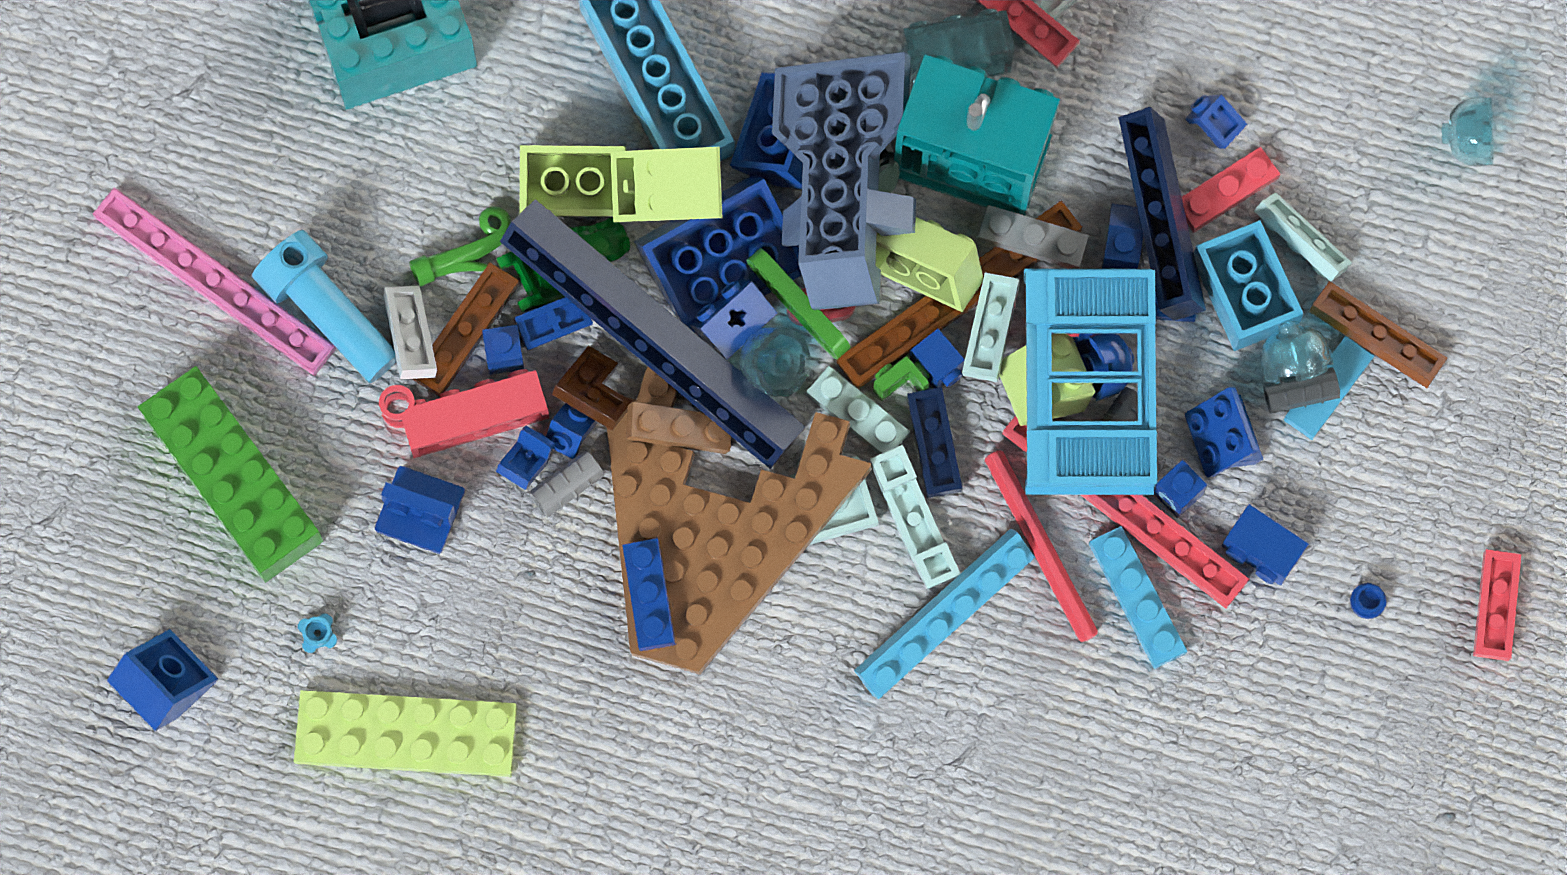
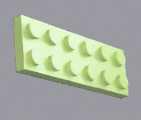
M300 690L294 763L511 777L517 704Z

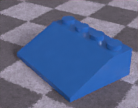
M753 174L721 192L722 218L671 220L633 241L648 271L675 316L691 331L693 329L690 325L697 320L695 317L697 312L709 303L714 304L723 296L721 294L723 288L734 280L752 281L763 296L771 293L770 289L752 271L746 261L758 249L762 248L792 280L802 275L799 267V246L784 247L782 245L783 214L765 179ZM730 310L729 314L732 315V314H734L736 311H731V310Z

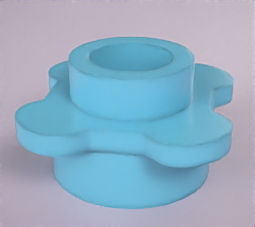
M321 614L319 617L302 619L298 623V630L304 638L302 647L307 653H314L317 648L325 646L333 648L337 644V637L333 634L331 628L333 619L330 615ZM316 630L321 631V635L315 636L314 632Z

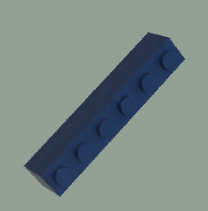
M1152 107L1120 116L1118 119L1150 269L1155 270V293L1159 310L1173 321L1206 311L1165 119Z

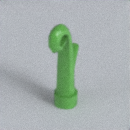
M497 206L487 207L479 216V224L487 235L486 237L428 257L422 255L410 260L409 265L418 286L421 287L435 281V278L447 274L467 271L483 272L487 264L473 261L487 255L502 244L500 240L512 222L508 212ZM492 217L498 218L501 226L499 229H495L488 224V220Z

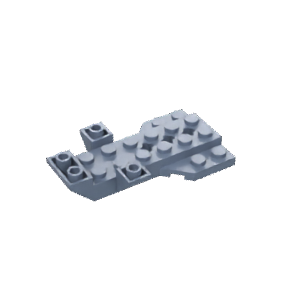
M906 52L775 68L772 134L803 162L802 196L783 211L782 245L784 247L799 245V267L810 306L813 310L880 304L881 270L875 265L877 232L881 236L915 233L916 199L910 196L878 191L880 153L897 136V130L909 99L910 56Z

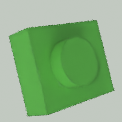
M907 356L894 366L891 363L887 364L874 376L876 380L874 381L873 392L881 401L885 400L908 381L918 391L928 390L929 381L927 379L930 377L925 368L918 361L912 363Z

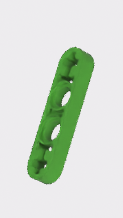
M760 248L746 260L752 271L830 356L838 360L851 348L846 338L820 310H813L811 308L808 296L766 251Z

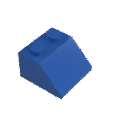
M171 629L126 652L107 679V682L154 731L178 719L218 681V678Z

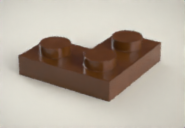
M589 345L555 385L552 393L553 396L612 431L628 412V405L632 403L631 400L605 385L615 372L618 362Z

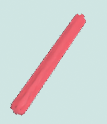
M1002 450L992 452L985 458V463L1078 640L1085 642L1092 639L1098 634V630L1027 495H1025L1007 457Z

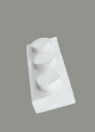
M420 286L385 287L383 297L400 379L435 378L437 366Z

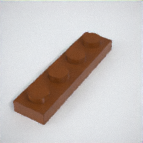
M489 263L432 344L437 366L435 378H417L412 380L439 397L442 393L446 392L482 340V330L491 327L520 285L519 280L494 264Z
M1330 281L1309 310L1310 313L1425 388L1429 387L1448 359Z

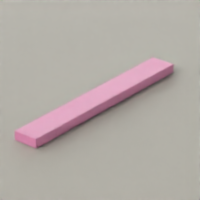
M115 187L93 212L94 218L313 376L318 373L336 350V347Z

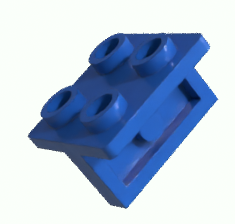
M1229 387L1185 412V419L1207 478L1214 477L1232 467L1255 465L1264 460L1241 394L1237 393L1235 387Z
M399 466L392 484L386 482L381 493L384 505L375 525V531L441 554L464 497L465 489L456 484L404 466Z

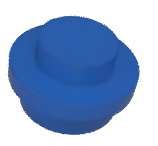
M1364 583L1357 586L1352 592L1350 606L1357 616L1363 619H1373L1384 611L1386 596L1377 585Z

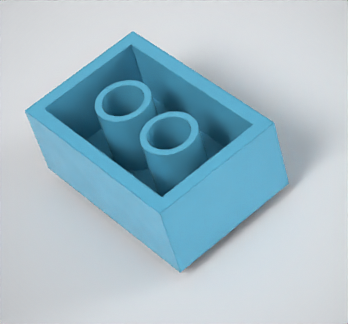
M1261 221L1196 245L1194 257L1198 274L1234 351L1299 325L1304 313Z

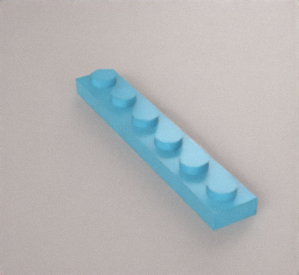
M1013 529L1007 531L854 670L874 697L880 699L1035 558L1019 533Z

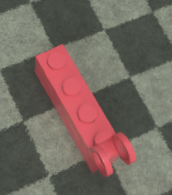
M527 369L517 370L510 373L507 379L496 382L493 379L483 380L476 383L473 389L462 392L459 389L449 390L442 393L439 399L428 402L425 399L415 400L412 392L402 385L387 387L379 398V406L385 422L394 428H405L413 458L550 419L536 370L530 372ZM402 399L409 403L408 408L400 414H393L388 411L389 405L395 400Z

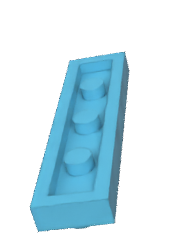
M1122 526L1091 540L1089 546L1153 668L1161 667L1185 655L1187 649Z

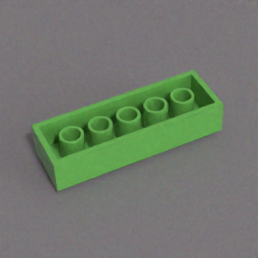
M197 366L137 406L145 421L265 583L324 542L319 530Z

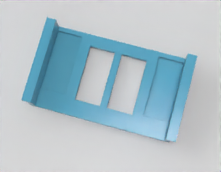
M1024 269V284H1026L1027 478L1025 480V495H1154V487L1157 484L1155 270ZM1052 334H1137V372H1052ZM1052 383H1137L1138 421H1052Z

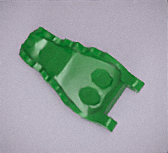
M613 217L589 227L570 228L596 251L605 256L609 262L620 259L630 250V239L623 225L620 222H613ZM512 251L497 257L496 261L501 269L514 266L528 297L523 298L517 303L521 312L537 309L565 297Z

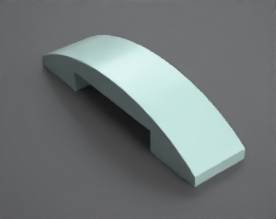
M903 445L870 458L873 471L892 518L926 588L930 589L960 575L959 569L947 543H944L916 481V473Z

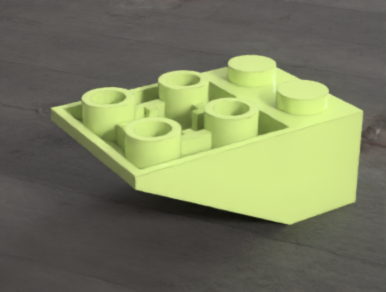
M720 147L610 151L613 222L722 218Z

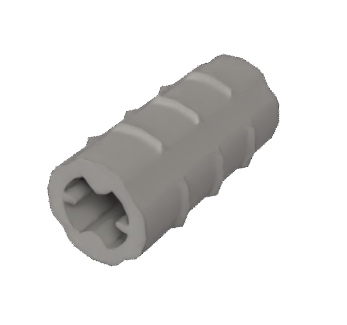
M584 450L574 459H570V462L556 470L547 479L542 480L539 485L529 491V495L540 511L546 517H549L560 508H563L573 498H577L588 487H592V484L604 476V472L594 457Z

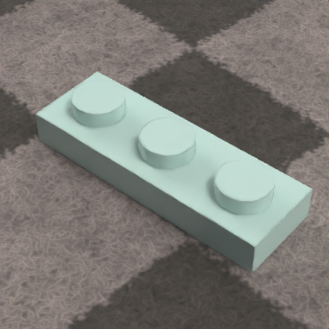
M1276 192L1263 200L1254 210L1261 217L1262 223L1267 228L1276 231L1286 240L1288 247L1292 251L1301 254L1312 264V268L1318 275L1327 278L1330 282L1343 274L1352 264L1347 257Z
M990 273L984 274L962 370L963 376L998 382L1020 286L1019 279Z
M830 366L825 369L806 391V396L832 417L849 421V431L879 455L901 446L910 435V431Z

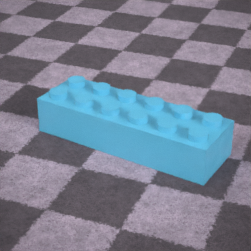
M579 0L580 11L654 149L720 147V162L733 156L735 141L660 1Z

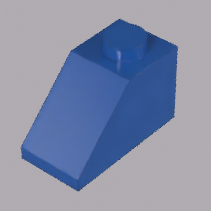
M1111 203L1101 269H1138L1143 242L1138 208Z

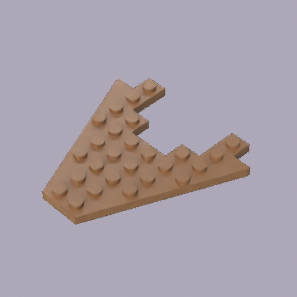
M647 367L637 399H628L632 402L673 408L678 391L651 368ZM815 412L795 479L761 470L751 503L687 486V478L695 456L694 451L674 446L627 440V413L613 431L607 428L629 646L632 656L696 674H701L871 472V463L841 455L850 428L849 421ZM658 538L676 645L640 651L622 545Z

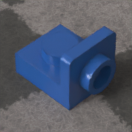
M1222 94L1202 95L1191 105L1190 109L1192 111L1185 118L1189 124H1198L1219 149H1225L1248 125Z

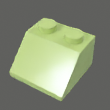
M1053 334L1052 372H1087L1073 337L1067 334ZM1025 345L1003 358L999 374L1020 426L1027 425ZM1052 383V419L1084 412L1095 393L1092 383Z

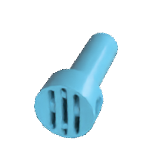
M299 230L291 234L258 264L252 273V278L275 303H281L290 297L369 384L373 383L397 362L394 347L322 271L321 268L327 261L328 255L305 230Z

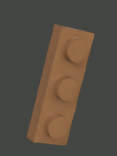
M632 402L628 405L627 440L721 454L730 452L731 436L703 412Z

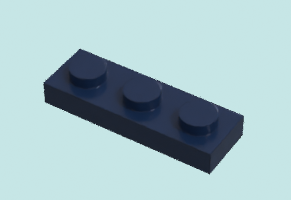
M942 387L907 393L927 498L962 492L963 487Z

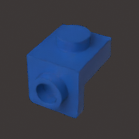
M565 403L551 420L546 438L554 443L553 449L574 459L578 455L582 442L598 422Z
M524 426L515 445L498 464L496 472L526 490L548 464L554 443L542 433Z

